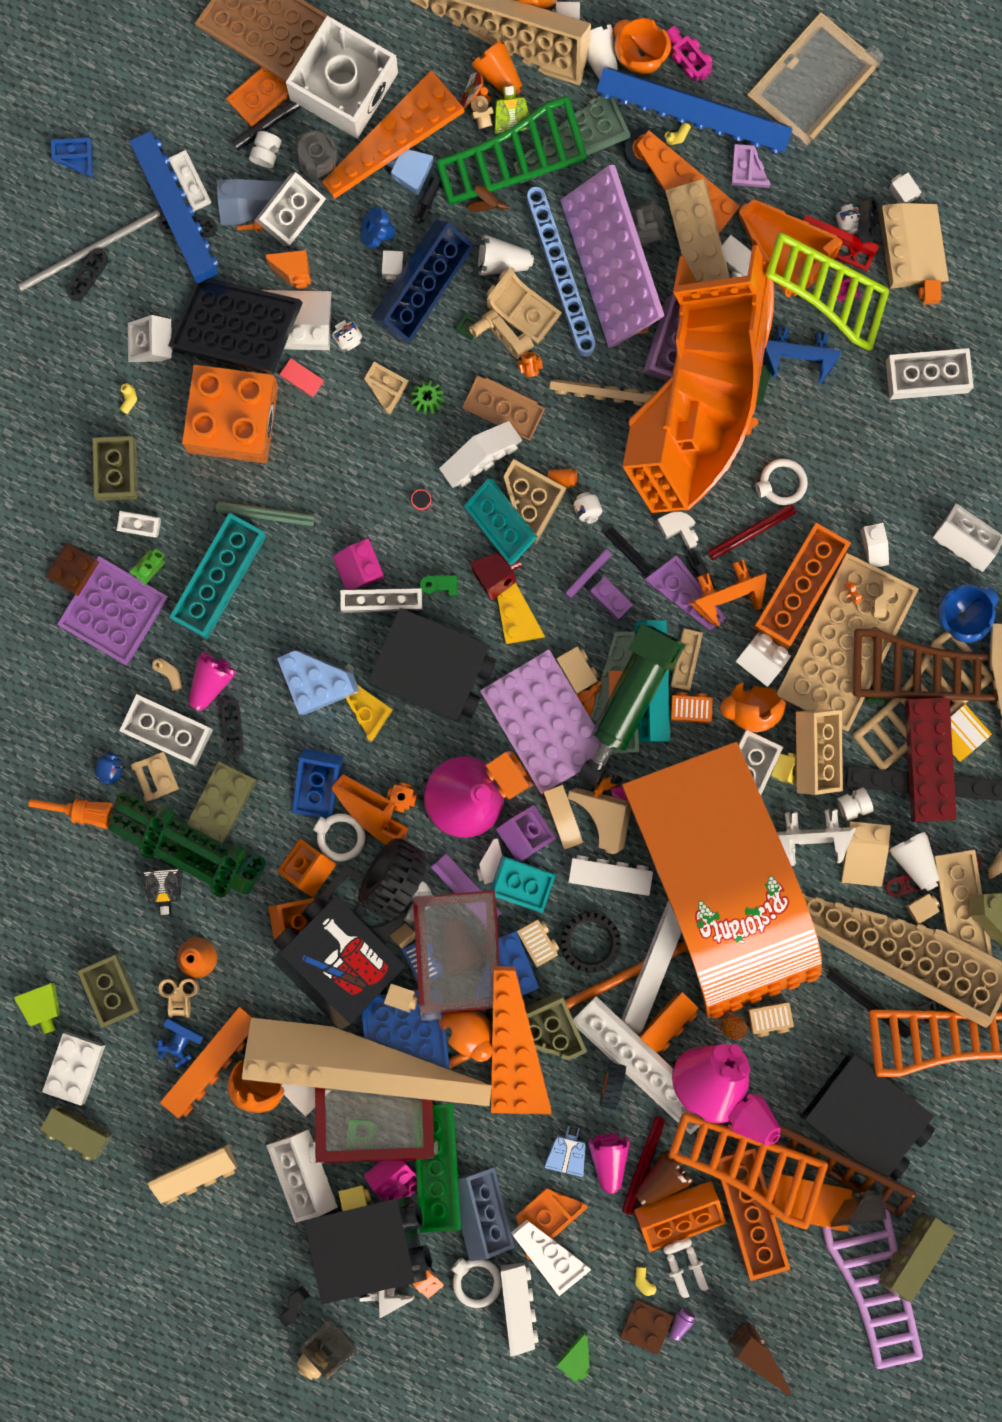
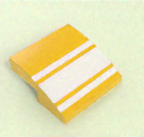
M966 704L951 715L953 755L961 762L989 738L992 733Z

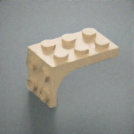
M510 267L508 271L505 269L499 276V283L496 286L492 285L486 294L488 296L487 308L495 310L505 322L520 333L527 334L535 344L539 345L562 315V312L522 283L516 276L514 268Z

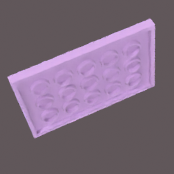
M550 650L545 651L480 690L541 794L579 773L584 763L595 755L594 753L600 743L598 738L591 734L595 725Z

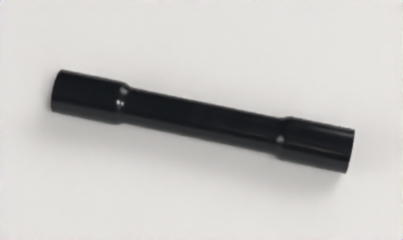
M289 101L259 124L231 141L232 144L239 151L256 138L257 132H265L285 117H289L298 111L302 106Z

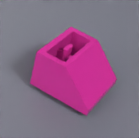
M406 1160L380 1161L364 1175L373 1191L383 1201L408 1197L417 1192V1174Z

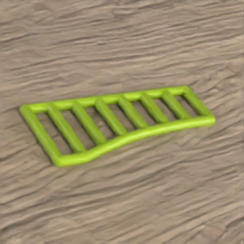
M783 232L778 233L766 271V277L813 304L853 344L871 351L889 295V288ZM783 243L791 246V250L782 277L775 273ZM801 251L807 255L797 285L790 281L798 252ZM816 259L822 263L813 294L805 290L813 260ZM830 266L837 271L827 305H825L819 299ZM845 274L851 277V281L839 318L833 312ZM858 282L866 285L852 332L846 323ZM874 289L881 294L866 341L859 336Z

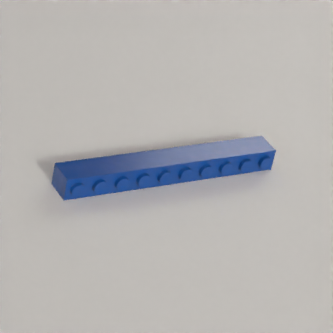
M607 66L603 68L596 90L600 92L599 96L611 99V96L619 98L618 102L629 105L630 102L638 104L637 108L648 111L650 108L656 110V114L667 117L669 114L675 116L674 120L686 123L687 120L693 122V126L700 129H705L706 126L712 128V132L719 135L724 133L731 134V138L734 140L742 141V139L750 141L749 144L756 147L765 145L769 147V151L775 153L785 152L793 130L792 126Z

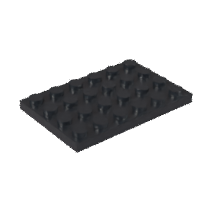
M210 278L198 284L195 281L168 346L171 350L274 374L303 302L297 298Z

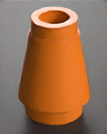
M572 468L549 470L547 478L562 486L571 488V486H576L577 471Z

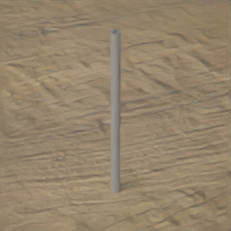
M155 210L19 283L20 290L23 291L89 256L92 251L102 249L161 217L159 211Z

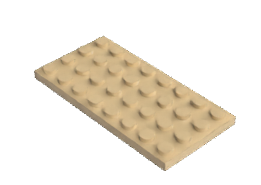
M846 553L777 691L778 697L804 711L817 709L842 710V730L848 732L865 697H855L853 695L855 629H879L896 636L919 588ZM881 580H894L895 595L894 598L886 601V617L873 618L872 601L880 596ZM850 581L855 583L856 591L862 596L861 603L857 605L854 604L852 597H846V594L849 592L845 584ZM862 637L861 689H870L873 683L874 637ZM883 639L882 663L892 644Z

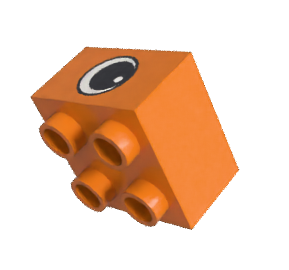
M194 365L182 441L187 452L267 463L278 392L275 376Z

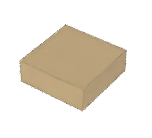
M404 923L389 936L403 949L415 939V932Z

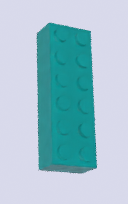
M229 513L169 618L208 640L267 537L265 532Z

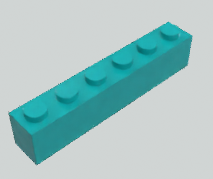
M643 620L635 622V635L641 624L651 625L666 634L668 633L666 621ZM667 669L638 726L639 742L661 743L670 741L669 669Z

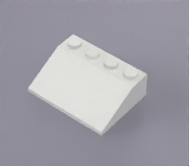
M263 290L297 298L303 302L284 349L330 350L331 291Z

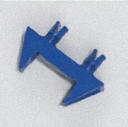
M778 326L776 328L775 341H767L763 357L772 377L775 378L777 375L779 356L819 361L818 384H821L838 361L842 350L826 348L828 337L826 332L822 340L820 332L815 333V347L787 343L788 327L785 328L782 335L781 326Z

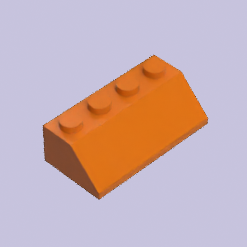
M711 1181L699 1184L688 1190L680 1191L651 1205L641 1206L634 1210L649 1252L663 1248L676 1240L689 1238L726 1224L718 1196Z

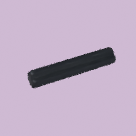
M613 527L606 531L605 536L644 575H647L652 570V566Z

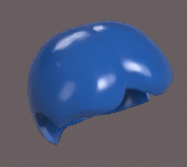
M972 584L957 586L947 593L939 604L938 618L940 625L959 642L971 643L982 639L990 631L996 618L997 592L991 587L979 588ZM966 610L965 619L956 618Z

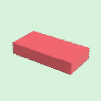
M293 359L288 361L279 374L311 397H314L324 382L323 379Z

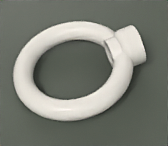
M777 459L770 462L763 469L760 482L755 483V488L759 498L766 496L773 503L789 505L796 503L804 496L808 484L807 476L804 469L797 462L790 459ZM777 467H789L797 473L800 484L794 495L780 497L772 492L768 478L770 473Z
M335 814L327 819L321 816L313 828V831L317 832V843L321 852L334 861L343 862L355 858L365 845L366 836L364 828L348 814ZM336 822H347L357 832V843L347 853H335L328 848L325 842L326 832Z
M461 1257L452 1266L451 1270L455 1273L453 1289L456 1297L463 1304L472 1308H482L496 1300L502 1288V1279L498 1268L489 1260L466 1261ZM476 1266L489 1270L494 1279L491 1293L479 1300L466 1296L461 1287L462 1277L470 1268Z

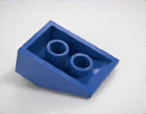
M304 748L299 757L292 813L318 818L322 816L325 819L333 815L337 796L333 792L332 786L341 777L344 756Z

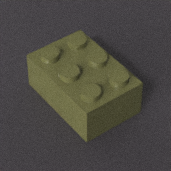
M133 436L93 438L94 498L98 502L138 500L137 441Z
M119 954L77 971L101 1028L143 1011Z
M60 1104L50 1110L40 1128L46 1138L53 1141L55 1139L59 1140L64 1148L71 1151L73 1149L80 1152L79 1155L88 1161L91 1159L95 1160L102 1155L113 1135Z

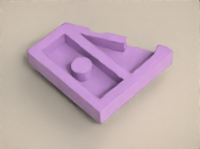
M734 145L731 185L770 187V181L766 177L763 164L758 158L755 146Z

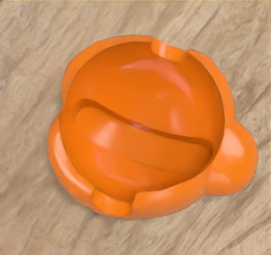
M638 18L633 21L624 19L617 22L613 28L616 56L621 65L630 72L636 74L653 73L659 69L670 54L671 41L668 33L658 27L653 19ZM638 48L646 55L641 57Z
M743 682L736 685L731 695L726 697L720 705L721 714L725 718L732 720L737 726L750 732H763L774 727L781 720L786 702L778 697L774 689L754 685L751 690L744 691Z
M473 1010L448 1012L441 1016L439 1019L440 1029L444 1031L446 1028H451L452 1035L448 1043L456 1051L478 1062L487 1061L491 1057L493 1030L489 1019L483 1013Z

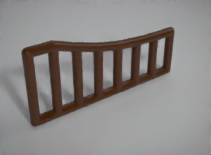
M855 629L853 695L855 697L950 698V700L999 701L997 689H994V685L993 694L981 693L982 661H990V653L938 649L905 640L879 629ZM862 637H874L873 689H861ZM882 639L894 643L893 690H881ZM902 647L914 650L913 691L901 690ZM922 653L933 655V691H921ZM942 657L953 659V692H941ZM962 660H973V693L961 692Z
M778 1123L780 1133L791 1138L789 1144L780 1140L776 1144L804 1153L796 1149L798 1143H801L810 1148L807 1155L815 1157L817 1152L829 1157L826 1174L846 1185L876 1206L887 1209L890 1213L900 1217L915 1198L916 1192ZM836 1161L848 1167L844 1174L833 1169ZM855 1171L867 1176L862 1185L851 1180ZM874 1181L886 1186L879 1197L868 1191ZM894 1190L905 1195L898 1207L886 1202Z

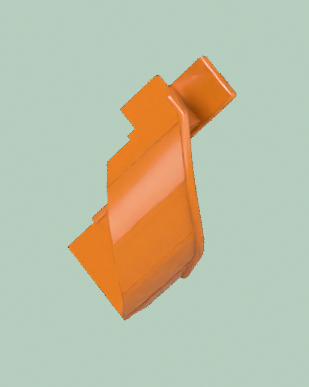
M758 245L752 246L748 275L697 283L684 256L679 258L673 290L680 304V319L676 335L677 353L673 375L630 418V430L622 466L651 513L690 510L717 483L725 471L729 469L748 431L756 407L764 351L770 334L774 312V281L766 277L769 262L762 255Z

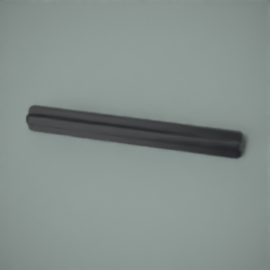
M835 969L828 973V979L869 1011L886 1010ZM879 1018L890 1027L889 1018ZM897 1019L899 1034L907 1039L911 1035L910 1028Z

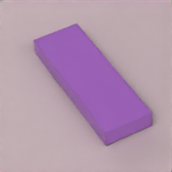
M607 549L604 550L566 591L565 596L571 600L608 561L612 554Z

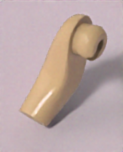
M161 658L155 659L152 662V668L168 678L172 691L182 689L178 669Z

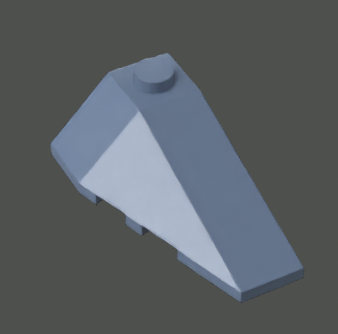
M244 179L217 180L221 226L241 225L255 219L284 182Z

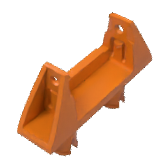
M739 560L732 563L738 578L736 583L714 590L709 573L698 576L697 579L703 594H701V597L688 601V603L713 626H719L716 605L724 604L748 594L754 605V610L762 608L766 573L749 576L745 560Z

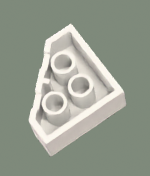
M507 421L473 436L439 469L452 488L459 485L463 487L471 482V478L479 474L483 469L485 471L489 470L495 465V461L501 459L506 454L510 455L518 449L517 445L522 439L511 423Z

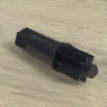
M430 177L423 196L418 203L413 216L416 218V223L420 224L421 221H425L429 210L432 208L431 205L441 184V181L435 177Z
M693 548L688 550L689 555L686 557L696 576H703V574L708 573L698 550L694 551ZM710 577L714 590H717L712 578Z

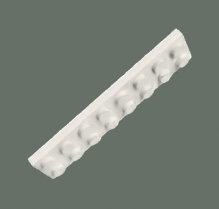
M595 997L573 1018L577 1029L614 1063L625 1065L626 1075L674 1120L679 1123L682 1113H690L679 1101L672 1084L673 1068L601 1000ZM688 1122L686 1131L691 1135L700 1125Z

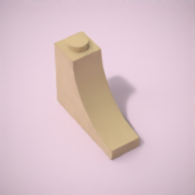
M577 787L570 790L568 799L583 806L594 819L599 834V848L605 849V852L616 854L624 849L631 813L629 802L603 794L595 798L594 792Z

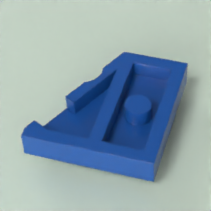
M91 138L51 140L53 162L86 176L93 177Z

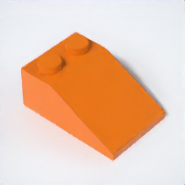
M513 751L503 753L486 765L488 768L486 771L487 775L492 781H497L500 786L497 789L503 798L512 799L535 785Z

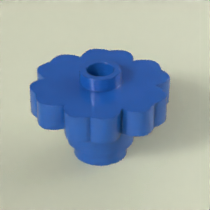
M375 206L369 210V214L364 216L361 224L363 230L360 234L363 244H366L367 247L375 248L380 245L381 240H392L395 235V226L389 222L387 211Z

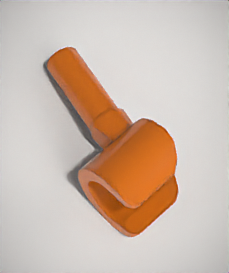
M255 221L254 225L237 226V230H254L258 232V229H260V232L264 231V228Z

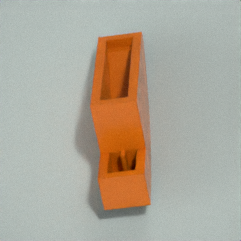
M344 774L332 786L333 792L350 815L380 842L387 845L389 841L395 838L405 840L408 828L391 819L394 802Z

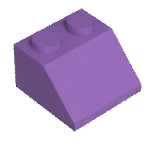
M535 805L496 829L518 862L523 861L556 839Z

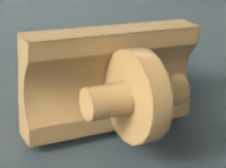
M476 96L471 102V108L474 111L470 114L472 120L476 119L479 129L492 126L490 115L493 114L492 107L488 108V101L485 97Z

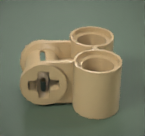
M191 978L183 980L180 985L174 979L163 980L159 984L158 990L161 996L169 998L168 1017L186 1016V1018H190L191 1004L189 997L195 996L198 993L199 983ZM167 982L171 983L174 987L171 994H167L164 991V986ZM187 982H191L194 985V991L191 994L187 993L184 989Z

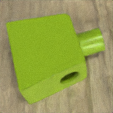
M50 983L14 997L30 1026L40 1023L43 1034L55 1031L52 1018L60 1016L55 983Z

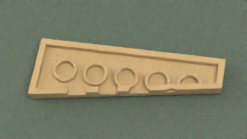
M556 379L550 381V389L555 390L556 394L565 395L567 392H573L574 396L586 397L587 394L594 395V399L606 400V397L614 398V402L625 403V400L633 401V404L642 406L657 392L645 391L642 394L639 390L633 388L621 391L616 386L601 388V385Z

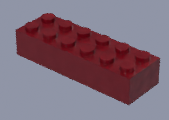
M950 698L908 699L904 703L911 823L957 820Z

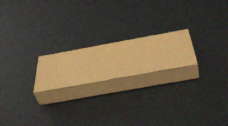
M683 628L680 641L685 643L686 646L674 667L670 687L690 691L703 632Z

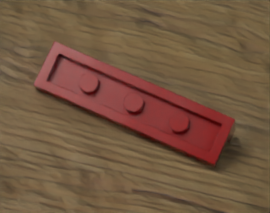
M805 215L803 221L836 235L842 240L841 246L844 245L849 248L850 255L844 257L839 255L838 252L835 259L866 272L868 271L879 245L872 242L863 244L858 236ZM860 253L868 255L869 258L866 265L858 263L855 255Z

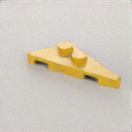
M358 685L360 692L346 697V700L352 711L355 712L359 724L362 725L367 734V739L373 741L393 711V708Z

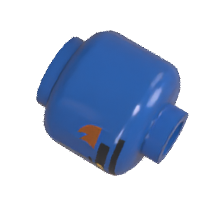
M106 753V756L98 758L95 775L99 778L100 782L114 784L115 781H119L121 778L124 763L118 759V755Z

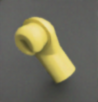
M682 123L678 132H666L664 134L666 143L668 145L682 143L691 126L687 123Z
M637 1266L635 1276L636 1287L643 1295H654L656 1286L646 1280V1267Z

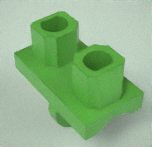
M154 549V551L149 550L129 573L136 576L138 580H141L146 585L166 563L163 560L164 554L158 549Z

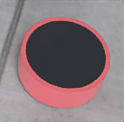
M423 489L415 491L411 497L412 505L418 510L427 509L431 504L430 494Z

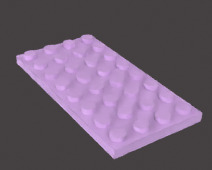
M609 165L560 200L608 348L617 346L664 317L615 165Z

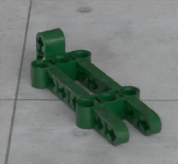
M122 792L117 795L114 805L123 814H112L107 827L111 832L139 846V852L144 858L153 859L157 856L211 885V892L219 898L225 897L231 888L241 894H249L260 880L266 866V861L261 856L253 855L244 864L246 850L241 845L233 844L229 848L174 818V811L169 806L161 805L157 809L129 793ZM184 847L196 852L197 854L185 849Z

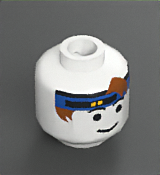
M852 204L841 207V211L836 214L838 228L851 234L858 233L860 208L853 207Z
M344 320L335 326L337 330L333 332V338L340 349H347L349 351L361 343L362 334L354 322L346 323Z
M590 492L578 495L577 500L573 504L578 519L588 524L596 522L602 514V507L598 497Z

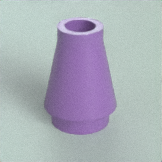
M685 1308L677 1311L669 1336L676 1341H680L681 1337L695 1323V1315Z

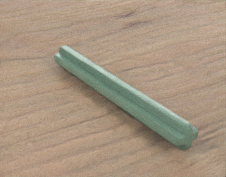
M220 501L216 505V511L223 514L231 513L237 516L313 526L315 522V516L311 514Z

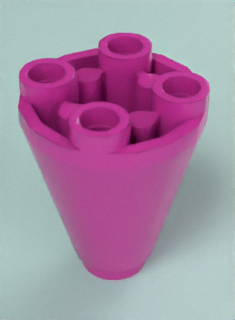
M206 652L201 653L197 659L189 694L190 701L188 704L192 708L203 711L234 678L236 670L229 667V662L221 658L217 661L213 659L212 655Z

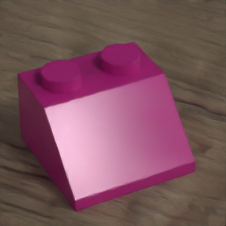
M369 538L350 545L333 556L346 590H357L385 579Z

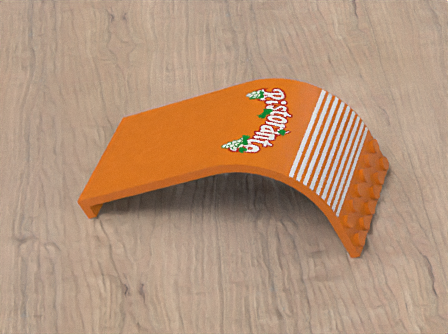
M737 742L622 784L624 795L628 799L691 956L701 987L707 1018H719L726 1011H737L747 1003L755 1004L768 995L774 997L779 995L784 989L792 990L799 987L800 983L805 981L810 983L819 979L822 971V957L806 901Z

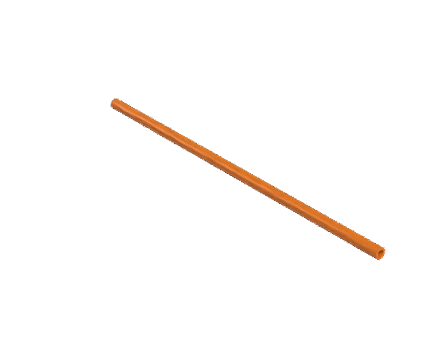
M685 940L676 945L671 958L688 950ZM644 961L566 999L565 1002L568 1009L639 975ZM460 1053L450 1057V1069L471 1058Z

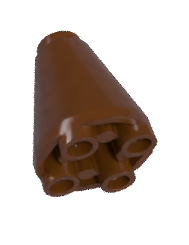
M668 1150L660 1155L638 1186V1191L634 1193L644 1207L687 1188L693 1182L682 1166L674 1159L671 1160L669 1158Z

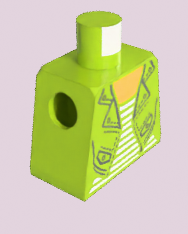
M515 85L504 86V98L496 99L495 134L503 133L529 116L524 96L516 97ZM527 126L521 131L529 130V127Z

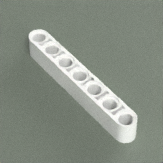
M669 900L621 1019L638 1035L641 1034L681 935V929Z

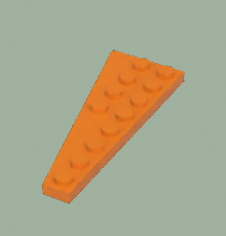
M430 71L322 181L324 187L334 199L464 113L463 106L434 72Z
M494 966L491 1113L551 1114L548 1092L516 969L514 966Z

